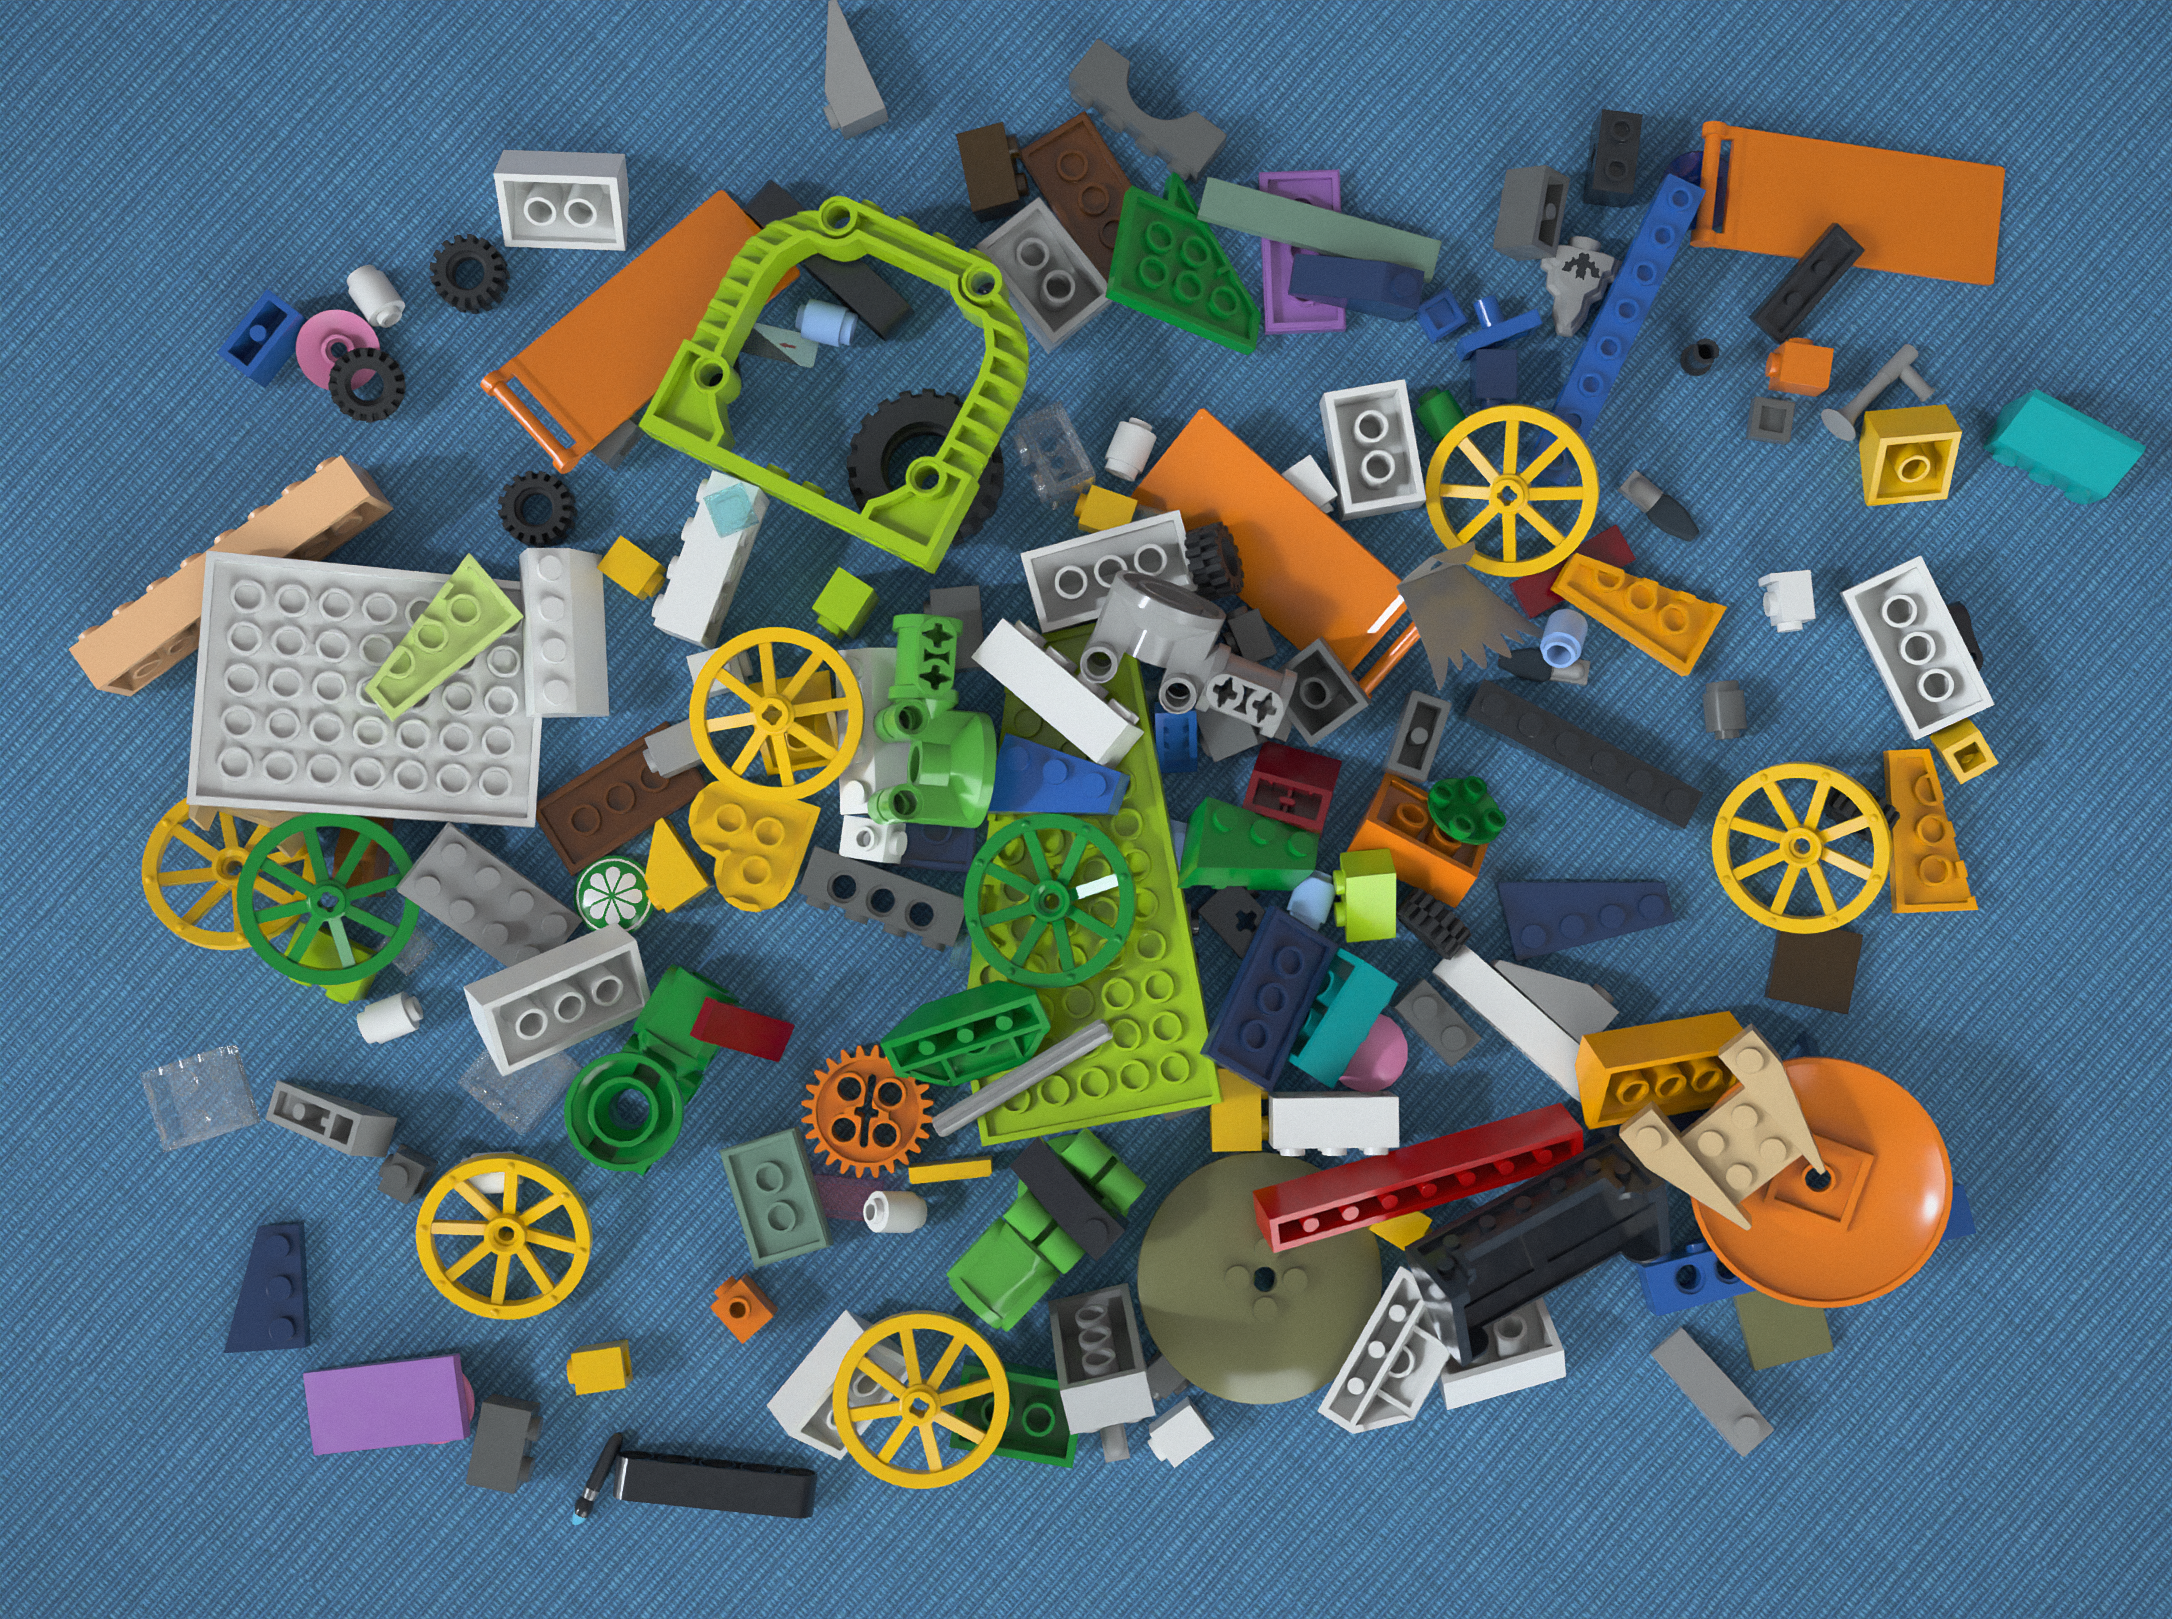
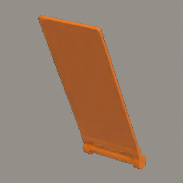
M1720 121L1703 123L1701 137L1705 139L1700 188L1706 190L1697 209L1696 228L1691 231L1690 236L1691 246L1699 248L1715 247L1800 259L1831 223H1838L1865 249L1851 267L1982 286H1990L1994 283L2005 169L2003 167L1729 126ZM1721 140L1731 141L1725 206L1722 233H1716L1712 230Z
M719 190L517 356L508 361L499 370H494L487 374L481 381L480 387L489 396H495L553 458L552 464L561 474L570 472L582 457L654 397L683 340H692L698 323L703 319L708 309V304L714 298L722 278L725 277L731 266L732 259L744 247L745 242L751 236L758 234L761 229L725 191ZM796 265L789 268L777 283L765 305L800 276V270ZM513 377H516L576 442L572 447L565 448L507 386V383Z
M1206 408L1198 410L1130 496V498L1138 500L1137 508L1149 518L1179 510L1186 533L1215 522H1223V525L1228 527L1229 534L1232 533L1234 537L1233 544L1238 547L1239 552H1237V555L1242 561L1240 568L1244 572V578H1242L1244 587L1242 592L1236 595L1253 610L1258 608L1262 618L1300 651L1323 636L1350 673L1407 610V606L1396 588L1403 580ZM1414 621L1359 682L1357 681L1369 699L1373 697L1371 692L1420 638Z

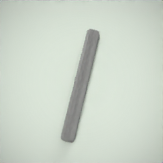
M1104 1019L1096 1020L933 1117L932 1124L940 1137L952 1134L1113 1037V1032L1109 1024Z

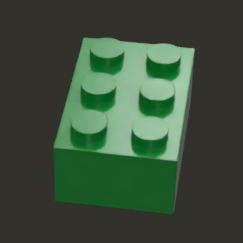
M965 1356L960 1386L990 1377L987 1368L979 1357ZM1002 1361L1010 1391L1009 1412L1001 1440L991 1455L1073 1469L1079 1433L1070 1434L1060 1394L1057 1370ZM994 1391L957 1402L955 1416L987 1431L994 1412ZM954 1431L951 1433L949 1445L951 1448L972 1451L978 1445Z

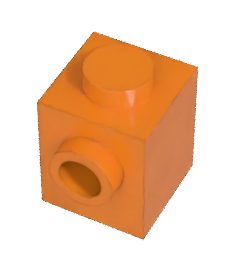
M1790 338L1788 341H1785L1774 352H1771L1767 358L1765 376L1770 377L1768 390L1817 397L1829 387L1834 348L1814 346L1813 341L1807 338Z
M747 1273L738 1281L731 1275L714 1291L718 1299L710 1306L713 1312L742 1344L766 1324L779 1310Z

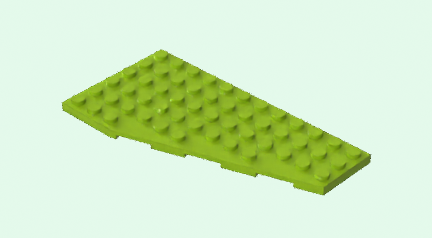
M1096 623L1041 635L1047 640L1043 647L1047 650L1051 646L1068 657L1078 666L1073 672L1078 676L1081 672L1080 661L1085 645L1093 633ZM1094 652L1095 656L1100 659H1110L1104 652ZM1126 652L1123 653L1114 677L1107 682L1099 684L1109 692L1105 697L1108 702L1114 698L1140 718L1136 725L1144 731L1142 736L1114 769L1131 776L1118 815L1069 816L1091 823L1106 833L1118 845L1130 865L1136 885L1137 910L1128 941L1116 959L1106 969L1089 980L1063 988H1036L1017 983L999 973L982 957L971 939L970 948H972L967 985L968 990L1001 980L1036 989L1051 1021V1028L1044 1035L1032 1058L1098 1019H1104L1109 1024L1113 1037L978 1117L977 1121L982 1147L1037 1137L1038 1135L1043 1136L1224 1102L1217 1064L1199 1054L1210 1032V1026L1183 888H1177L1180 870L1140 661ZM1005 686L1004 693H1006L998 755L1005 734L1008 733L1098 764ZM988 814L987 840L1011 822L1031 815ZM1062 829L1037 830L1053 879L1056 881L1077 834ZM1024 835L1008 844L993 861V863L1036 885L1040 883ZM1089 841L1069 884L1070 889L1115 874L1108 859L1091 841ZM986 874L981 894L982 915L1030 902L1029 895ZM1119 887L1074 901V906L1115 928L1120 907ZM1056 894L1047 897L1049 909H1055L1059 905V897ZM1032 914L990 926L986 929L996 947L1011 960L1037 916ZM1067 917L1065 920L1076 967H1079L1092 959L1108 940ZM1052 922L1048 924L1023 968L1046 974L1063 972ZM1017 1067L970 1081L972 1094Z

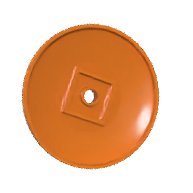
M1808 1056L1782 1060L1824 1161L1825 1170L1831 1176L1829 1184L1821 1189L1813 1188L1807 1184L1805 1180L1806 1174L1814 1167L1802 1154L1740 1202L1752 1216V1227L1748 1231L1690 1195L1695 1218L1707 1243L1720 1261L1746 1284L1768 1296L1787 1303L1816 1308L1846 1307L1876 1299L1893 1291L1918 1272L1930 1258L1942 1238L1949 1219L1953 1197L1952 1171L1946 1146L1939 1130L1919 1101L1900 1084L1881 1072L1860 1063L1833 1057ZM1737 1081L1719 1097L1710 1109L1739 1088L1742 1083Z

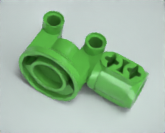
M900 614L893 617L892 631L898 633L895 680L894 686L888 688V701L895 704L878 711L874 716L873 730L876 736L883 742L911 743L907 763V783L879 789L868 800V814L877 824L886 826L906 822L977 828L987 814L995 781L996 737L993 722L987 713L953 709L954 706L958 705L959 692L954 690L957 637L963 634L964 622L960 619L930 614ZM899 716L903 720L904 727L899 722ZM894 798L898 803V811L895 810L893 805Z
M1087 1127L1078 1134H1064L1046 1141L1126 1218L1130 1205L1141 1195L1147 1185L1125 1165L1120 1155L1109 1144L1098 1139ZM1020 1178L1018 1198L1002 1215L1005 1221L1000 1216L993 1221L946 1272V1275L950 1278L948 1280L949 1284L962 1301L991 1327L997 1330L1002 1328L1005 1332L1009 1331L1060 1276L1056 1269L1065 1274L1086 1252L1064 1231Z

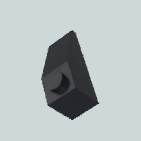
M1039 1135L1009 1166L1064 1231L1096 1261L1126 1231L1130 1221Z

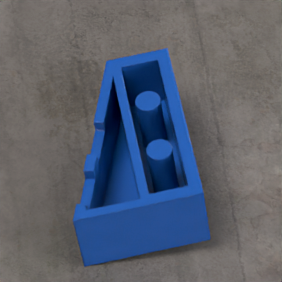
M1006 733L996 760L993 793L987 813L1118 815L1131 776Z

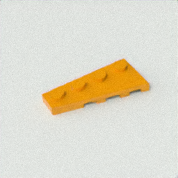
M1578 553L1569 556L1551 587L1552 591L1681 677L1690 674L1727 608L1717 603L1699 600L1695 595L1684 591L1677 592L1658 585L1659 582L1648 578H1638L1624 573L1623 569Z
M1930 749L1883 751L1887 804L1893 805L1896 808L1895 811L1900 813L1899 820L1890 831L1892 857L1889 871L1892 913L1979 910L1975 896H1971L1966 880L1968 873L1964 860H1960L1953 838L1956 837L1952 821H1948L1942 802L1945 798Z

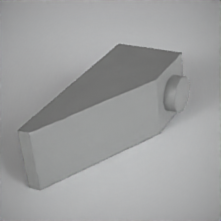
M837 0L828 1L825 94L829 105L823 107V111L832 131L840 128L844 139L847 140L889 121L886 107Z
M1492 959L1488 964L1579 1045L1582 1035L1602 1032L1619 1013L1611 1005L1614 998L1596 983L1591 987L1585 983L1502 960Z
M277 1080L265 1118L270 1122L345 1154L369 1157H386L397 1122V1117L370 1106L282 1080Z
M1681 1326L1650 1352L1652 1357L1729 1446L1742 1457H1745L1774 1431L1773 1427Z

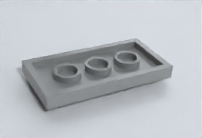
M450 822L445 825L396 886L399 893L508 968L563 945L583 920L573 909Z

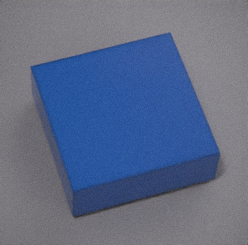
M1449 287L1420 303L1419 310L1414 313L1432 344L1437 343L1469 322Z

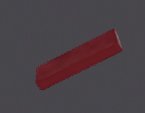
M1616 524L1583 542L1570 554L1578 553L1617 568H1622L1636 560ZM1569 556L1545 571L1523 576L1509 585L1528 620L1565 600L1552 591L1551 587Z
M706 996L690 1036L703 1042L779 1062L795 1025L781 1018Z

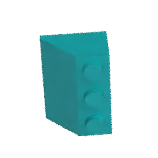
M2034 389L2003 407L1982 448L1993 453L1992 457L1995 461L2010 467L2017 466L2029 472L2028 477L2031 480L2042 485H2053L2065 491L2064 496L2067 499L2085 505L2106 498L2142 456L2146 446L2046 393Z
M1338 947L1287 1060L1333 1089L1338 1079L1345 1073L1348 1063L1360 1044L1368 1037L1370 1028L1382 1009L1390 1002L1398 983L1364 960Z

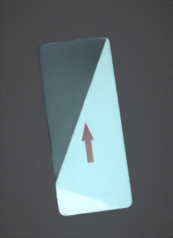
M755 323L740 352L812 368L819 342L803 339L799 332Z

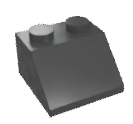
M1323 636L1276 670L1282 673L1286 668L1298 673L1285 713L1310 747L1372 703Z

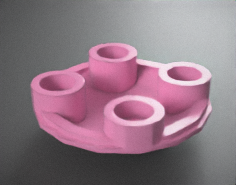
M1379 1014L1370 1028L1368 1037L1360 1044L1348 1063L1345 1073L1339 1078L1340 1082L1359 1092H1377L1391 1086L1402 1075L1408 1060V1044L1402 1029L1391 1018Z

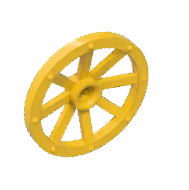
M1502 404L1470 415L1457 424L1443 438L1428 467L1425 494L1431 524L1448 550L1467 544L1498 512L1501 513L1503 523V559L1493 558L1475 550L1470 561L1465 564L1491 575L1521 577L1536 574L1555 566L1579 546L1594 521L1599 503L1600 486L1594 457L1584 439L1569 423L1539 407L1525 404ZM1498 421H1506L1502 474L1498 472L1468 437V434L1472 431ZM1520 421L1541 426L1558 437L1522 473L1517 472ZM1457 445L1491 484L1490 486L1442 483L1447 461ZM1568 447L1579 466L1583 486L1532 487L1530 482ZM1506 486H1510V489L1517 493V497L1514 500L1504 498L1502 491ZM1442 496L1489 500L1490 504L1457 534L1446 515ZM1583 499L1578 520L1567 537L1528 503L1535 500ZM1516 513L1524 517L1555 548L1530 559L1517 560Z
M767 627L740 634L729 640L712 654L701 669L694 684L690 700L689 720L696 749L702 761L718 780L746 797L767 802H784L805 798L823 790L846 770L853 760L862 739L865 724V707L857 677L850 665L836 649L822 639L804 631L785 627ZM772 642L792 643L812 651L813 653L784 691L778 694ZM756 645L759 646L764 687L763 697L724 669V666L731 659ZM826 661L838 676L846 697L795 705L793 702L795 697L821 663ZM715 679L754 708L753 712L707 720V703ZM772 707L782 711V716H780L777 723L771 722L768 718V711ZM848 709L847 732L839 751L797 723L798 717ZM755 724L757 729L730 768L717 753L709 732ZM785 733H790L830 760L831 763L815 777L796 785ZM768 735L772 737L782 787L765 786L742 777Z
M1794 761L1764 768L1748 777L1731 792L1716 817L1712 835V855L1716 873L1722 886L1741 910L1753 919L1771 928L1790 933L1808 934L1838 928L1856 918L1873 902L1882 889L1890 869L1892 843L1890 830L1883 811L1871 793L1853 777L1831 766L1814 762ZM1789 778H1806L1818 781L1803 824L1798 820L1776 781ZM1831 786L1849 797L1863 813L1860 816L1821 831L1817 828ZM1763 787L1788 831L1735 815L1746 798L1758 788ZM1870 827L1874 843L1873 867L1825 845L1829 841ZM1730 830H1737L1779 843L1780 847L1734 868L1729 848ZM1800 838L1808 840L1810 849L1806 851L1800 850L1801 847L1796 840ZM1819 858L1867 880L1866 885L1858 896L1840 909L1832 894ZM1785 860L1789 865L1770 908L1756 899L1740 880ZM1804 867L1808 870L1825 912L1823 915L1795 916L1784 913L1800 871Z
M186 797L161 818L148 839L141 869L142 883L147 901L161 922L170 931L189 943L215 950H237L252 947L243 932L237 912V886L241 872L238 875L230 874L233 873L236 866L241 865L243 867L256 844L273 828L259 824L245 847L242 848L239 844L234 816L219 812L226 848L218 851L182 826L189 819V805L186 804ZM173 836L212 862V867L161 873L163 855ZM306 843L293 858L287 857L281 851L267 855L268 858L282 866L305 859L302 877L313 884L316 882ZM257 873L254 889L282 905L307 898L306 895L297 890L291 895L261 878ZM218 881L182 918L178 917L170 908L162 890V887ZM229 890L232 891L234 932H214L195 927ZM302 914L264 922L259 925L268 940H271L292 926Z
M511 1153L480 1155L451 1168L435 1183L421 1206L416 1225V1245L419 1259L434 1286L451 1302L471 1313L503 1320L521 1319L538 1315L564 1300L579 1283L589 1262L593 1242L590 1215L575 1187L561 1173L549 1165L527 1156ZM505 1172L503 1210L500 1211L467 1179L485 1173ZM519 1175L539 1182L553 1193L522 1213L517 1211ZM454 1188L489 1221L435 1219L442 1199ZM563 1204L573 1223L575 1239L529 1227V1224ZM504 1226H508L512 1228L514 1232H505L502 1228ZM434 1234L484 1235V1240L447 1269L437 1251ZM527 1241L574 1254L571 1267L558 1283L554 1284ZM492 1251L498 1257L492 1295L489 1298L465 1287L457 1278ZM516 1253L542 1291L541 1294L526 1299L505 1300L511 1256Z
M914 1310L901 1312L873 1324L850 1346L836 1375L832 1397L833 1414L838 1433L848 1452L872 1475L893 1485L905 1488L930 1489L942 1487L959 1481L973 1473L996 1449L1008 1419L1010 1403L1008 1378L995 1348L984 1335L967 1322L937 1311ZM913 1329H934L954 1336L928 1380L922 1379ZM896 1332L900 1333L909 1381L907 1385L864 1355L878 1341ZM967 1344L982 1360L990 1377L940 1391V1384L964 1345ZM857 1367L900 1400L849 1407V1386L854 1369ZM994 1391V1412L987 1431L941 1408L945 1405ZM915 1398H920L929 1405L925 1409L919 1410L914 1407L913 1402ZM899 1415L903 1418L878 1455L863 1441L853 1423L855 1421ZM935 1421L978 1445L963 1458L943 1466L932 1422ZM913 1426L919 1427L930 1468L928 1470L909 1469L889 1462Z

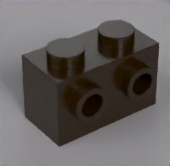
M1003 121L956 134L972 212L979 222L984 223L1015 215L1026 207L1024 198L1030 196V189L1025 173H1019L1016 159L1022 158V152L1017 134H1010Z

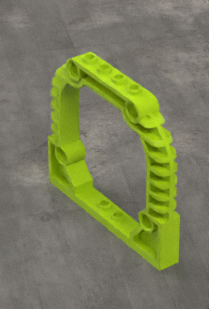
M843 196L830 197L823 202L819 211H799L795 216L780 221L775 220L767 224L766 228L755 236H751L745 242L744 247L732 259L731 266L725 277L722 278L714 298L708 304V309L703 319L698 323L692 340H683L638 426L651 438L738 480L757 486L763 492L935 575L980 488L977 481L1023 395L1028 379L1030 358L1026 332L1016 311L1008 301L1010 297L1009 288L1001 272L991 263V258L986 254L970 248L968 252L955 247L956 243L952 239L941 233L934 232L932 236L919 230L920 227L915 222L904 216H898L897 219H893L885 215L884 210L871 201L863 199L861 203H858ZM850 218L849 223L845 227L835 229V225L840 219ZM816 253L842 262L857 260L867 253L950 291L964 318L984 329L986 351L979 375L940 450L935 457L924 456L914 460L907 469L905 475L906 484L886 495L868 500L861 515L825 498L826 491L813 483L804 480L800 486L788 480L791 476L788 472L773 464L768 463L765 469L731 452L736 441L731 431L727 405L738 397L742 387L741 378L733 368L735 361L774 287L789 268ZM985 283L995 284L990 293L985 295L977 294V290L981 285ZM718 373H723L720 383L709 387L711 378ZM939 475V481L935 487L928 490L922 489V482L927 476Z

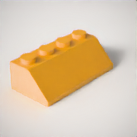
M1730 1011L1582 1035L1575 1062V1071L1587 1128L1595 1129L1623 1124L1652 1101L1657 1104L1666 1116L1711 1108L1724 1092L1739 1081L1719 1058V1048L1741 1032L1743 1028Z

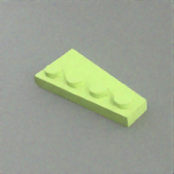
M468 553L427 609L414 623L407 635L367 684L365 691L393 722L521 621L524 616L473 556Z

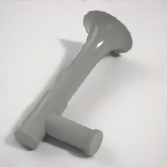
M1905 344L1846 406L1837 411L1829 408L1824 409L1821 413V418L1828 430L1842 440H1854L1856 432L1853 426L1857 417L1898 377L1919 397L1920 402L1928 399L1936 389L1931 387L1910 366L1918 357V351L1910 344Z

